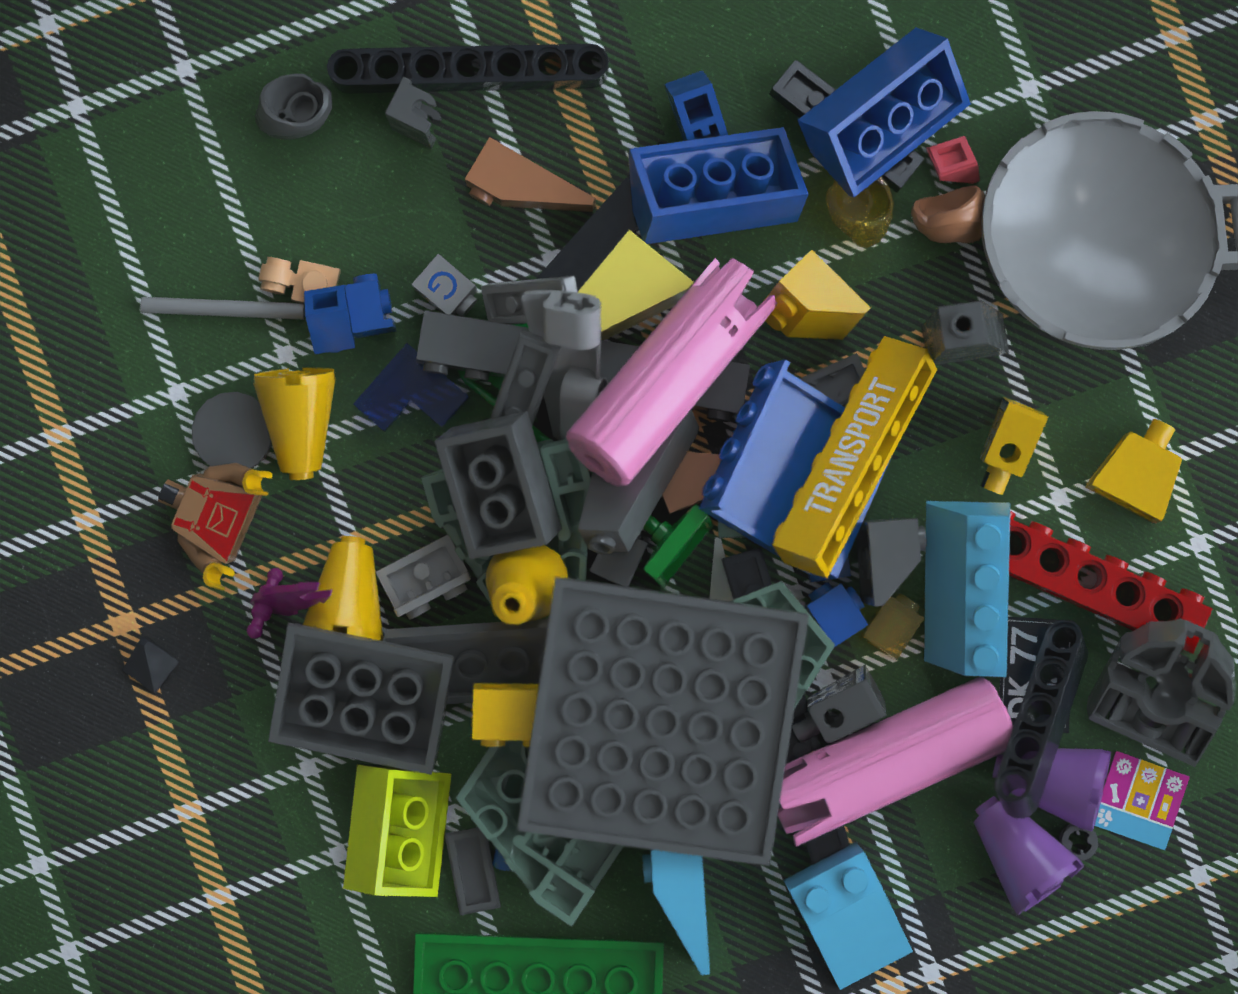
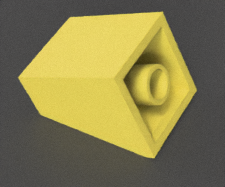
M629 230L578 293L589 294L600 300L601 340H606L675 306L694 282Z

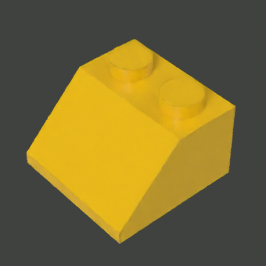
M811 250L779 280L766 297L767 299L770 295H774L777 304L765 321L773 329L782 331L787 337L843 340L871 307Z

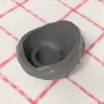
M305 74L280 76L263 87L255 114V122L261 131L276 139L292 140L310 135L325 123L332 110L331 92L326 85L314 82Z

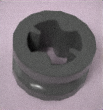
M1073 824L1066 825L1058 837V841L1070 852H1072L1070 849L1073 843L1068 840L1069 835L1072 832L1079 835V830H1083ZM1083 830L1086 833L1084 841L1088 843V846L1084 851L1078 848L1077 853H1073L1080 861L1087 860L1096 853L1098 837L1094 830Z

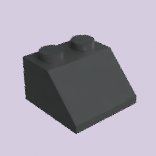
M902 517L863 521L856 536L860 598L864 604L883 606L921 561L920 551L926 550V533L924 526H918V518Z

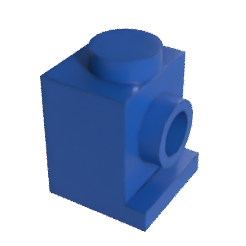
M377 274L360 275L353 278L354 284L344 285L352 332L356 338L397 331L393 319H386V314L392 313V304L389 290H381Z

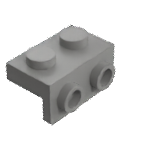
M448 534L376 571L397 617L406 613L410 620L431 609L428 603L430 600L443 594L447 601L468 590L465 582L471 580V575L463 560L461 561L455 552L456 546Z

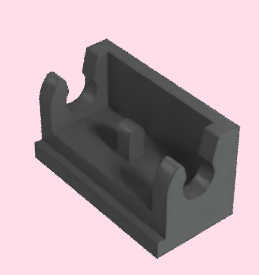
M403 77L385 115L392 130L432 149L437 139L429 131L431 123L427 121V118L431 117L433 121L441 122L440 114L431 108L436 107V101L427 92L414 87L411 80Z

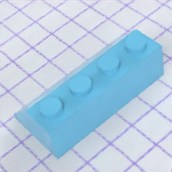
M926 501L925 662L964 676L1007 677L1010 503Z

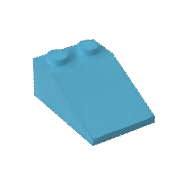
M857 842L783 880L840 990L913 952L871 864Z
M650 849L651 854L643 855L644 883L653 882V891L699 972L701 975H710L702 856Z

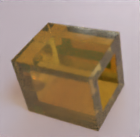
M900 593L896 599L891 596L883 606H879L869 621L868 626L865 627L859 637L891 659L897 660L924 620V617L917 613L920 606Z

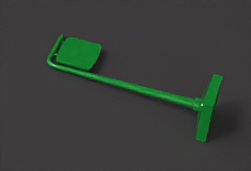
M512 324L528 328V324ZM458 370L461 380L494 407L497 397L476 381L464 378L465 371ZM489 375L488 382L500 390L504 378ZM533 425L532 429L536 442L551 440V438ZM696 504L673 526L667 521L661 523L650 515L643 529L651 535V541L657 546L643 570L652 581L661 588H665L713 528L714 524L710 516L701 511Z

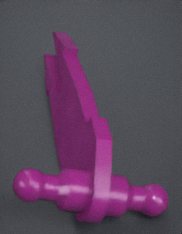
M279 568L270 569L267 573L268 579L266 584L259 588L258 593L252 595L250 604L253 606L251 610L253 619L247 627V635L252 639L261 637L264 622L270 620L272 613L292 616L297 615L298 610L307 609L319 602L324 604L330 598L332 589L317 591L320 584L317 582L279 585V582L283 579V572Z

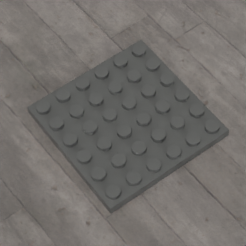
M555 576L517 831L770 866L809 615L802 612Z

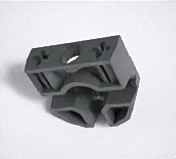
M1180 618L1174 621L1148 622L1132 632L1125 633L1119 640L1088 696V718L1104 727L1196 767L1217 732L1226 710L1229 711L1234 704L1236 692L1234 659L1214 632ZM1195 635L1200 638V642L1204 645L1195 661H1192L1185 655L1180 654L1184 647L1186 636L1193 638ZM1119 657H1120V659H1121V663H1124V664H1126V665H1128V666H1130V667H1133V668L1139 670L1140 673L1137 672V671H1135V670H1133V669H1130V668H1128V667H1126V666H1124V665H1122V664H1119V663H1118ZM1149 676L1155 677L1157 684L1152 689L1146 682V678ZM1198 697H1199V698H1202V699H1204V700H1206V701H1208V702H1210V703L1215 704L1216 707L1213 706V705H1211V704H1208V703H1206V702H1204V701H1202V700H1199ZM1110 711V717L1109 719H1106L1105 717ZM1185 746L1186 751L1185 753H1182L1181 751Z

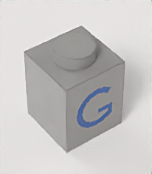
M439 254L436 255L411 284L417 293L443 314L464 317L477 302V299L474 297L478 291L476 285Z

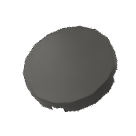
M240 392L220 393L208 399L196 412L191 427L192 441L199 457L209 466L238 463L252 469L270 453L272 443L259 402L252 396Z

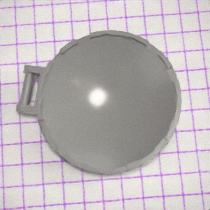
M1089 111L1069 114L1050 120L1026 137H1022L1008 151L995 170L986 190L981 218L982 241L986 259L996 283L1005 297L1023 317L1042 331L1070 344L1099 350H1119L1134 348L1159 340L1186 323L1201 308L1209 297L1208 295L1221 270H1238V184L1213 185L1209 175L1205 176L1191 158L1192 152L1168 132L1164 135L1156 129L1143 124L1144 120L1114 112ZM1223 204H1231L1236 251L1228 252Z

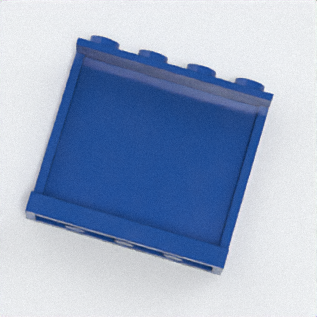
M786 359L762 366L755 375L753 393L749 401L741 407L737 414L736 422L738 425L733 436L725 442L720 451L719 458L721 462L716 473L704 485L702 491L704 498L699 507L701 511L778 557L780 556L772 546L775 531L786 520L793 507V499L797 490L804 486L812 471L814 458L819 452L823 451L830 438V431L834 421L841 417L845 410V407L789 373L787 369L790 362ZM887 466L827 579H837ZM801 570L806 574L810 575L811 577L815 578L816 580L826 579L824 577Z

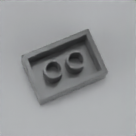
M527 411L452 427L435 440L470 559L547 545L562 529Z

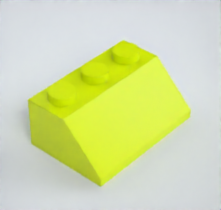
M357 764L343 889L376 896L438 897L451 783L450 773L432 772V775L395 767Z

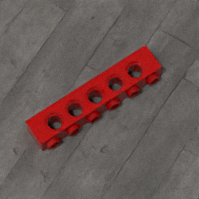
M1010 511V533L1018 535L1022 542L1020 552L1015 556L1009 555L1010 577L1132 631L1148 622L1159 621L1154 615V606L1160 599L1167 601L1171 606L1172 614L1168 621L1180 618L1205 628L1213 608L1202 604L1204 601L1203 596L1181 588L1180 593L1172 591L1165 587L1167 581L1157 575L1146 571L1143 572L1142 577L1127 571L1129 566L1127 562L1111 555H1106L1104 560L1089 554L1091 547L1072 538H1068L1067 542L1064 543L1051 537L1053 530L1042 524L1031 521L1029 526L1015 521L1016 514ZM1046 549L1053 550L1059 557V566L1054 572H1047L1040 564V556ZM1083 566L1091 567L1096 573L1097 581L1091 589L1082 587L1078 581V572ZM1123 582L1129 584L1134 591V599L1128 606L1120 604L1116 598V589ZM1195 635L1193 638L1186 636L1181 653L1194 654L1200 638Z

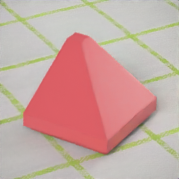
M965 136L926 148L940 181L976 183L980 181L979 166Z

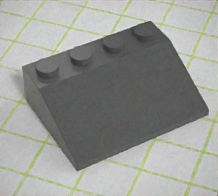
M289 622L268 742L432 775L438 759L454 656Z

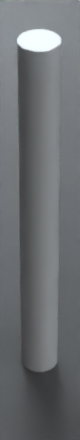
M142 297L140 305L141 313L301 320L305 318V303Z

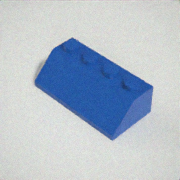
M916 27L799 118L798 123L811 154L843 190L854 198L971 103L948 38Z
M784 127L629 149L628 153L632 210L642 240L646 244L798 222L809 195Z

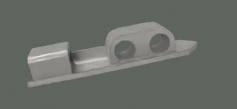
M526 291L521 299L529 332L543 337V341L547 344L561 346L544 393V399L553 437L563 440L566 439L570 428L608 385L607 378L601 377V303L595 296L572 291Z

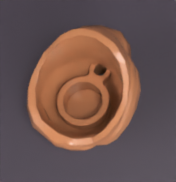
M967 186L943 195L921 198L915 201L912 206L911 216L913 217V223L920 233L937 243H973L979 241L982 237L981 218L985 198L984 192L977 186Z

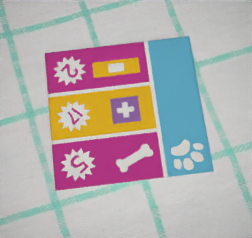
M1116 751L1102 791L1103 796L1095 826L1165 850L1190 776Z

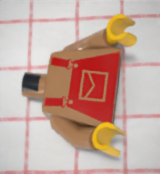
M238 463L210 466L203 474L193 475L187 487L169 479L164 483L158 497V502L177 510L171 528L178 533V543L191 562L203 574V581L207 586L224 591L225 587L220 583L222 574L231 577L235 575L234 569L222 565L221 562L227 564L235 561L262 496H267L269 493L261 488V481L263 477L272 478L271 472L254 470Z

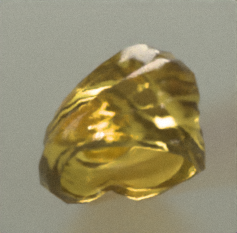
M881 176L854 198L849 196L835 180L826 193V202L833 223L842 232L851 237L856 246L863 248L871 247L878 244L886 235L893 217L894 202L890 188Z

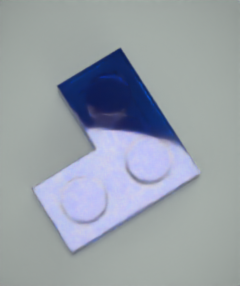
M406 343L353 405L384 432L388 430L411 402L443 428L469 399V396L445 375L423 371L424 364L416 362L417 351Z

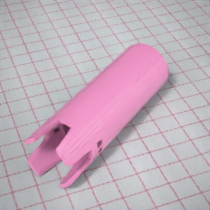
M715 258L570 428L566 436L569 448L587 469L596 473L610 484L616 486L629 485L772 313L777 304L774 295H770L757 307L753 301L741 294L754 273L745 264L732 258L720 269V263Z
M977 677L785 764L780 796L782 807L778 809L780 823L786 834L799 831L793 835L795 846H799L1002 754L1006 750L1013 730L1009 713L991 682L982 677Z

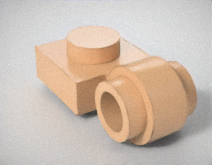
M267 257L266 264L261 265L258 281L262 282L261 290L284 295L286 288L294 287L291 297L292 302L305 303L304 291L338 286L341 270L300 260L296 274L290 270L291 262Z

